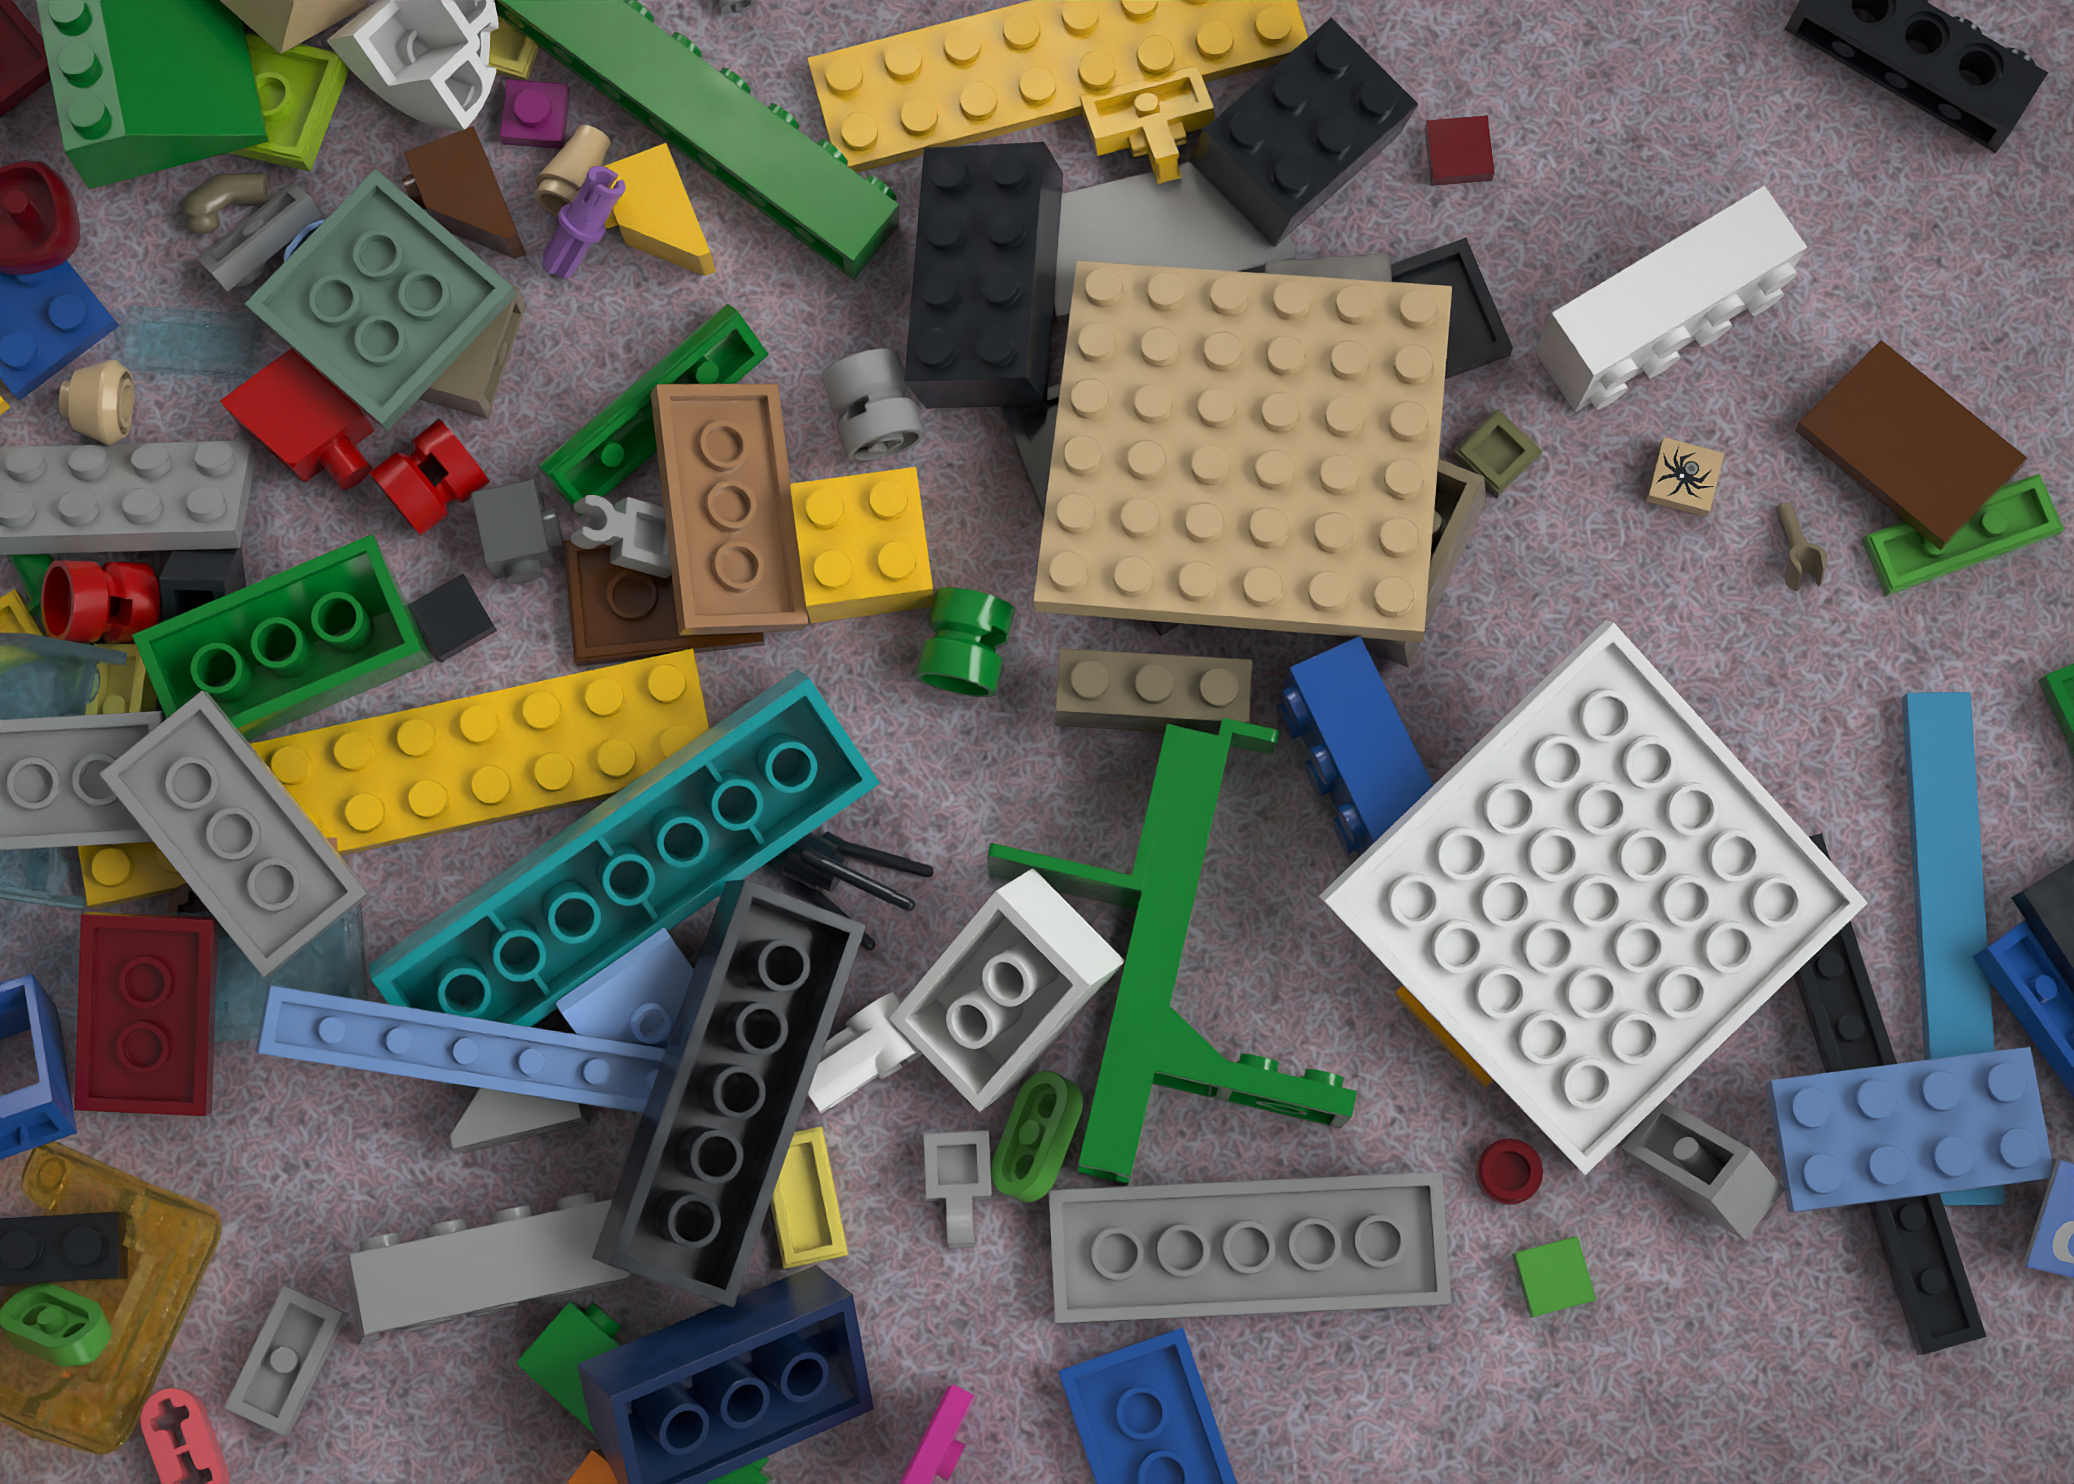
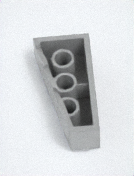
M587 1192L557 1200L558 1211L533 1216L530 1205L519 1206L492 1213L493 1224L467 1229L465 1219H458L426 1227L427 1238L401 1243L399 1233H390L359 1241L361 1252L349 1254L344 1266L358 1344L381 1340L380 1332L401 1328V1332H417L454 1320V1316L467 1313L468 1318L481 1317L520 1306L519 1302L532 1299L533 1304L624 1283L631 1277L630 1272L609 1266L592 1258L613 1199L597 1202L596 1193Z

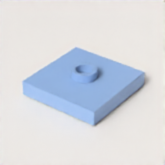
M662 928L555 1003L577 1035L666 1049L694 969L667 930Z

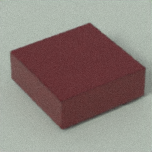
M1488 115L1426 121L1424 129L1431 186L1492 181L1495 172Z

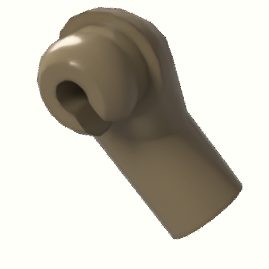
M267 173L216 174L184 198L181 212L187 216L186 227L188 230L196 234L214 232L220 225L218 211L229 204H265L268 202L270 183Z

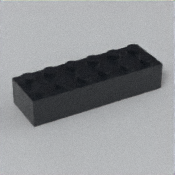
M748 880L725 882L592 1256L593 1259L734 1307L866 928L865 924Z

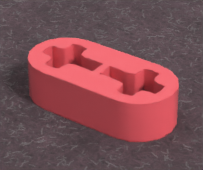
M179 1388L160 1390L149 1397L142 1408L140 1422L161 1484H181V1481L189 1477V1469L184 1455L190 1453L197 1470L209 1469L211 1471L213 1480L206 1484H229L228 1468L201 1399L191 1391ZM171 1401L174 1407H187L189 1410V1418L181 1422V1431L186 1441V1444L180 1446L176 1433L173 1430H161L159 1428L158 1419L163 1418L167 1414L165 1403Z

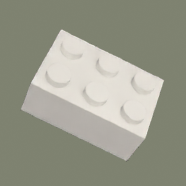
M1032 868L994 892L889 1019L980 1112L1021 1081L1125 963V960Z

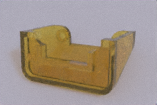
M53 1141L33 1148L24 1165L21 1176V1189L25 1198L45 1208L42 1216L123 1212L127 1220V1233L123 1245L128 1247V1279L52 1283L97 1302L112 1326V1336L102 1354L89 1364L78 1367L56 1366L14 1347L0 1326V1421L32 1438L97 1455H104L120 1448L132 1433L218 1245L222 1232V1220L219 1212L208 1204L62 1142ZM32 1285L9 1286L0 1304V1310L13 1295Z

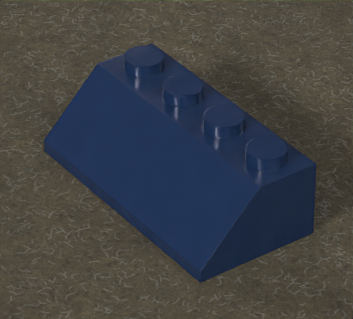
M817 1265L738 1297L734 1307L725 1304L718 1305L577 1364L589 1422L618 1484H706L874 1409L853 1294Z

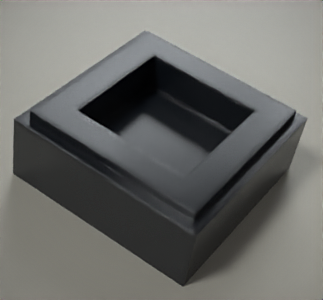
M464 573L408 604L442 662L497 631Z

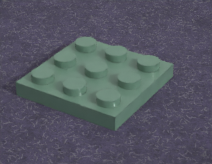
M375 168L245 302V306L257 319L385 431H388L504 310L517 294L513 286Z

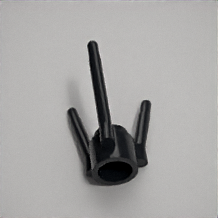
M828 831L823 837L810 832L794 843L782 867V874L797 882L793 891L794 894L813 903L817 907L849 919L851 918L821 892L822 888L832 892L840 880L905 911H913L916 905L911 898L847 867L849 859L845 856L923 877H931L934 873V869L930 865L848 842ZM864 931L860 945L866 950H873L876 943Z

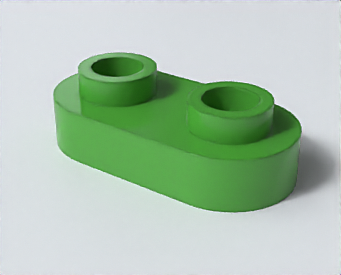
M1042 1071L1031 1076L1023 1084L992 1160L991 1176L995 1187L1000 1192L1021 1202H1033L1042 1198L1051 1189L1082 1112V1094L1074 1082L1053 1071Z
M52 1283L35 1284L17 1292L0 1310V1326L14 1347L60 1367H78L91 1363L102 1354L112 1336V1326L97 1302Z

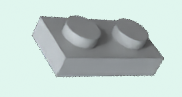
M292 181L196 259L226 292L234 286H245L263 273L266 268L265 261L281 248H287L307 225L318 220L324 213L313 199Z
M283 1285L224 1408L278 1434L289 1436L348 1313L290 1286Z

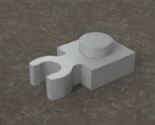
M597 495L585 496L574 503L573 511L590 516L595 523V530L589 527L580 528L571 534V542L583 549H593L601 544L611 546V564L662 578H668L672 575L664 507L630 497H625L613 507L609 501Z

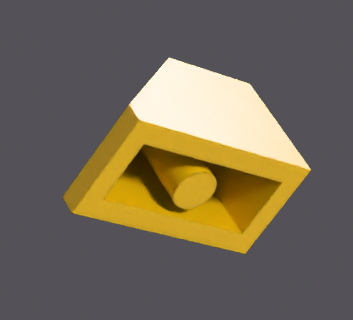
M667 143L603 166L619 175L610 189H613L618 180H623L626 187L622 197L618 199L604 223L606 229L618 225L625 244L700 275L707 276L716 272L711 252Z

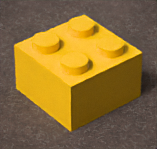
M916 467L790 484L805 603L811 624L932 607L934 592Z

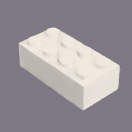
M1764 185L1552 312L1534 352L1574 412L1590 403H1593L1597 410L1621 397L1628 390L1625 382L1644 371L1648 378H1652L1667 370L1680 359L1677 351L1694 340L1698 342L1700 347H1704L1717 340L1732 327L1729 319L1748 309L1752 316H1755L1774 305L1784 296L1781 288L1798 274L1794 267L1807 249V246Z

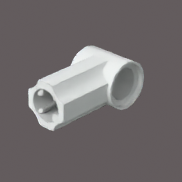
M889 993L860 1010L846 1022V1029L826 1041L808 1092L809 1097L820 1113L832 1108L877 1076L883 1079L903 1068L900 1064L903 1060L907 1059L910 1063L923 1054L889 1019L901 1004L895 993Z

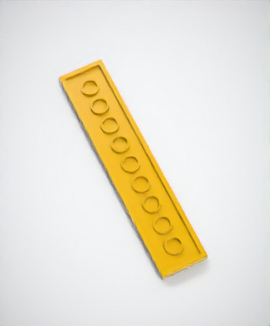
M692 648L255 742L250 745L326 838L337 837V850L339 855L343 856L610 798L708 731L710 724L696 656ZM154 842L78 846L87 906L93 910L173 893L181 885L187 883Z

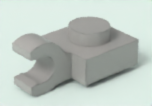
M989 1130L924 1133L927 1202L946 1201L947 1242L949 1249L975 1248L973 1200L992 1199Z

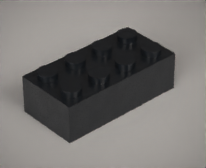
M1045 142L924 148L904 382L926 409L1046 405L1063 172Z

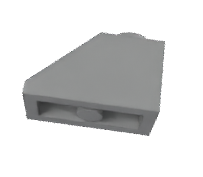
M480 1088L451 1133L450 1140L452 1149L464 1154L590 1122L586 1104Z
M1665 1100L1642 1120L1621 1147L1626 1154L1701 1215L1744 1241L1785 1190L1752 1149Z

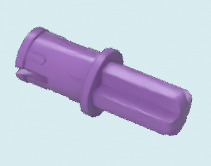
M602 166L590 168L573 202L562 206L558 214L560 225L543 252L544 260L542 267L547 273L555 274L561 279L569 278L574 274L591 243H596L603 238L606 232L604 223L626 189L623 180H618L613 189H610L613 182L619 176L617 173Z

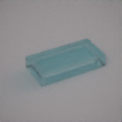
M131 305L122 365L129 371L248 380L252 374L258 320L252 314Z

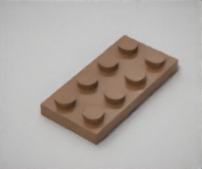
M778 383L656 385L650 396L679 635L802 631L808 625V616L790 489L791 482Z

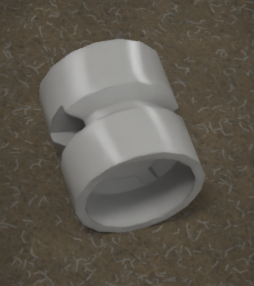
M874 349L857 353L837 361L822 374L833 412L844 415L837 425L848 460L870 462L912 448L925 437L914 400L903 397V394L909 387L904 382L905 371L899 353L896 350Z

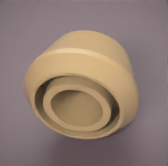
M114 359L75 370L71 381H63L60 387L59 410L61 417L69 418L74 431L106 445L116 444L125 438L131 429L135 398L131 372Z

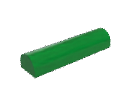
M725 304L537 465V467L550 485L573 510L574 503L585 496L597 495L604 497L657 452L650 396L656 385L736 384L769 354L738 310L729 304Z

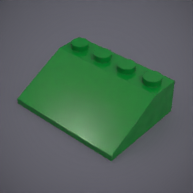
M36 0L64 152L88 189L269 142L250 48L247 43L244 21L220 0Z

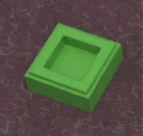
M1578 1236L1512 1254L1530 1318L1596 1300Z

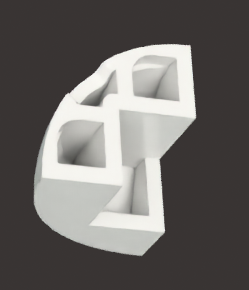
M379 0L344 25L327 42L362 82L396 109L434 127L447 130H465L482 109L495 79L496 68L489 66L490 33L498 28V16L494 0Z

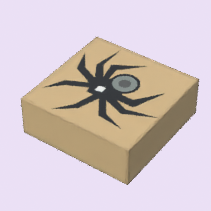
M1663 437L1659 444L1645 501L1707 517L1711 510L1725 453Z

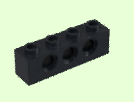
M1800 0L1784 29L1994 153L1999 150L2049 73L2036 66L2034 60L2027 53L2016 48H2005L1983 35L1980 28L1972 21L1959 16L1952 17L1931 5L1928 0ZM1859 8L1870 12L1876 22L1868 23L1860 20L1852 9ZM1914 39L1920 41L1927 47L1929 54H1920L1913 51L1908 46L1906 40ZM1959 70H1968L1975 73L1980 78L1982 85L1968 83L1962 78Z

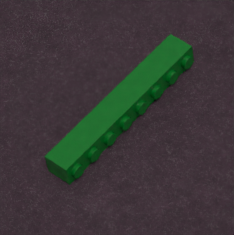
M494 0L497 16L502 17L505 23L524 37H529L540 49L853 280L857 278L899 226V204L895 202L897 197L884 182L872 175H868L864 179L846 166L848 160L834 145L823 139H820L817 143L812 141L798 130V122L785 109L774 103L766 107L750 95V87L736 73L724 67L717 71L701 59L703 57L702 52L686 36L679 32H674L670 36L656 26L652 14L637 0Z

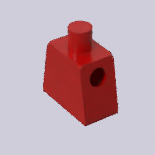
M292 348L220 400L239 426L304 483L323 469H326L342 490H348L360 484L372 470V466L356 447L358 443L374 432L366 413Z

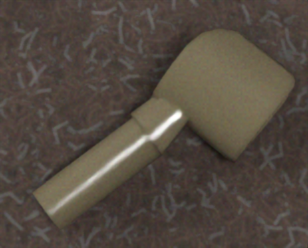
M1790 502L1782 503L1776 509L1790 549L1784 577L1785 583L1790 589L1798 591L1802 571L1812 574L1816 579L1817 586L1821 587L1828 560L1827 553L1817 544L1807 542L1806 537L1803 536L1792 504Z

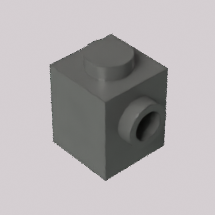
M534 479L471 493L485 563L495 579L505 577L506 582L510 584L526 583L542 577V569L557 566L553 547L564 545L559 517L555 508L545 510L543 496Z

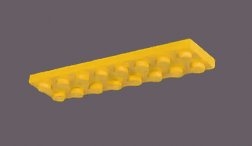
M1031 0L816 55L807 59L829 141L848 160L846 166L857 173L923 156L924 148L961 146L1081 115L1082 104L1080 96L1192 66L1198 65L1205 83L1278 64L1305 41L1308 36L1297 0Z

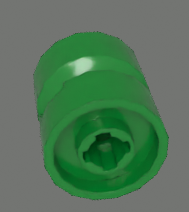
M955 587L937 589L928 621V626L935 632V637L923 642L916 670V678L927 685L945 691L972 697L989 698L995 696L1003 665V658L996 652V649L1008 644L1015 607L1005 600L979 591Z

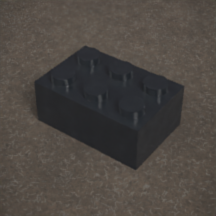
M1330 18L1203 129L1188 161L1276 247L1401 134L1417 108L1418 103L1335 20Z

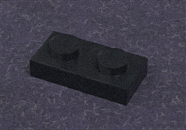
M101 1212L0 1218V1286L128 1279V1213Z

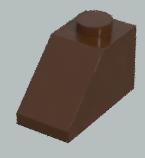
M474 125L404 152L412 174L402 177L408 197L423 210L427 209L429 215L451 234L514 259L526 255Z

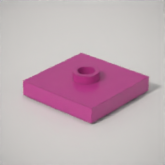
M954 1384L951 1387H947L899 1484H933L937 1476L946 1481L950 1479L966 1444L958 1441L956 1437L977 1396Z

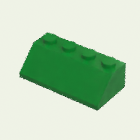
M373 534L132 635L166 719L198 693L205 691L210 694L247 741L433 663L408 602Z

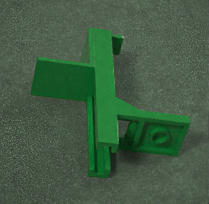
M1222 717L1218 735L1167 724L1132 875L990 843L987 854L989 876L1012 881L1034 868L1057 892L1137 910L1078 1163V1174L1125 1185L1129 1184L1152 1084L1340 1129L1352 1117L1357 1091L1342 1087L1344 1077L1316 1069H1305L1304 1076H1291L1278 1072V1061L1252 1054H1240V1059L1237 1063L1228 1061L1170 1007L1229 746L1273 755L1279 735L1278 730Z

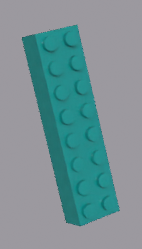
M796 669L369 963L371 980L390 1005L531 1027L556 1010L558 1007L555 1002L662 928H665L668 932L721 895L726 881L744 879L875 788L880 782L811 679Z

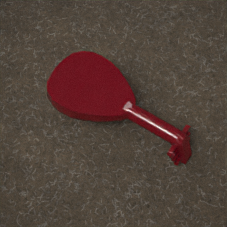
M22 160L0 167V272L7 274H32L61 265L75 252L80 241L78 209L65 180L45 162Z

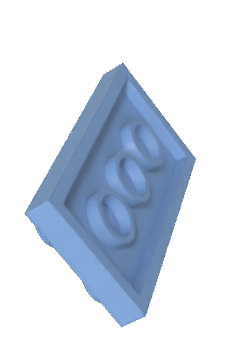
M2031 1047L1791 1077L1766 1082L1788 1213L2048 1180L2051 1178L2054 1169Z

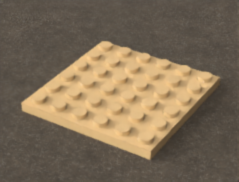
M1076 261L1033 600L1035 612L1424 642L1452 286Z

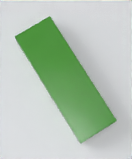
M2039 473L2003 486L1941 551L1905 521L1868 534L1862 539V542L1885 597L2058 536L2064 531V527Z

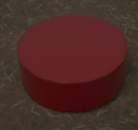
M1507 1138L1498 1140L1483 1150L1477 1160L1475 1174L1478 1186L1486 1197L1498 1204L1516 1205L1528 1200L1537 1192L1543 1179V1166L1538 1153L1529 1144L1518 1139Z

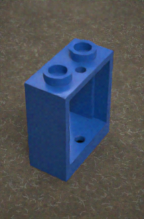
M33 974L0 982V1040L31 1029L39 1083L0 1096V1160L77 1133L57 1007Z

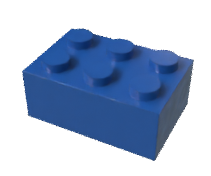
M1361 636L1290 667L1283 690L1281 691L1283 702L1277 704L1280 719L1290 738L1295 739L1301 736L1307 747L1311 759L1305 761L1304 766L1313 788L1319 796L1329 793L1338 812V816L1332 819V825L1341 846L1347 854L1357 851L1359 857L1433 787V783Z

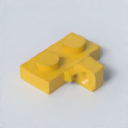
M1198 65L1080 96L1082 115L1097 156L1130 148L1133 157L1147 154L1157 184L1181 178L1178 165L1179 152L1176 146L1187 143V132L1205 128L1215 119L1214 106Z

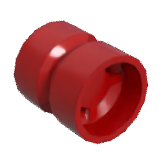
M439 418L411 439L412 451L408 455L396 451L369 472L384 494L420 537L448 516L447 504L450 501L464 503L472 497V492L480 491L490 483L488 477L473 457ZM436 462L446 476L434 487L422 470Z
M55 560L46 571L41 590V611L46 633L53 642L94 643L101 637L106 643L135 644L132 637L133 634L155 626L158 622L160 607L158 582L153 569L148 563L107 561L100 567L93 561Z

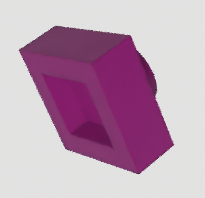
M507 79L500 131L503 145L562 149L565 143L570 101L568 84Z

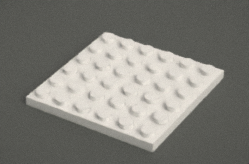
M1605 620L1319 895L1323 902L1584 1175L1600 1162L1868 904L1615 623Z

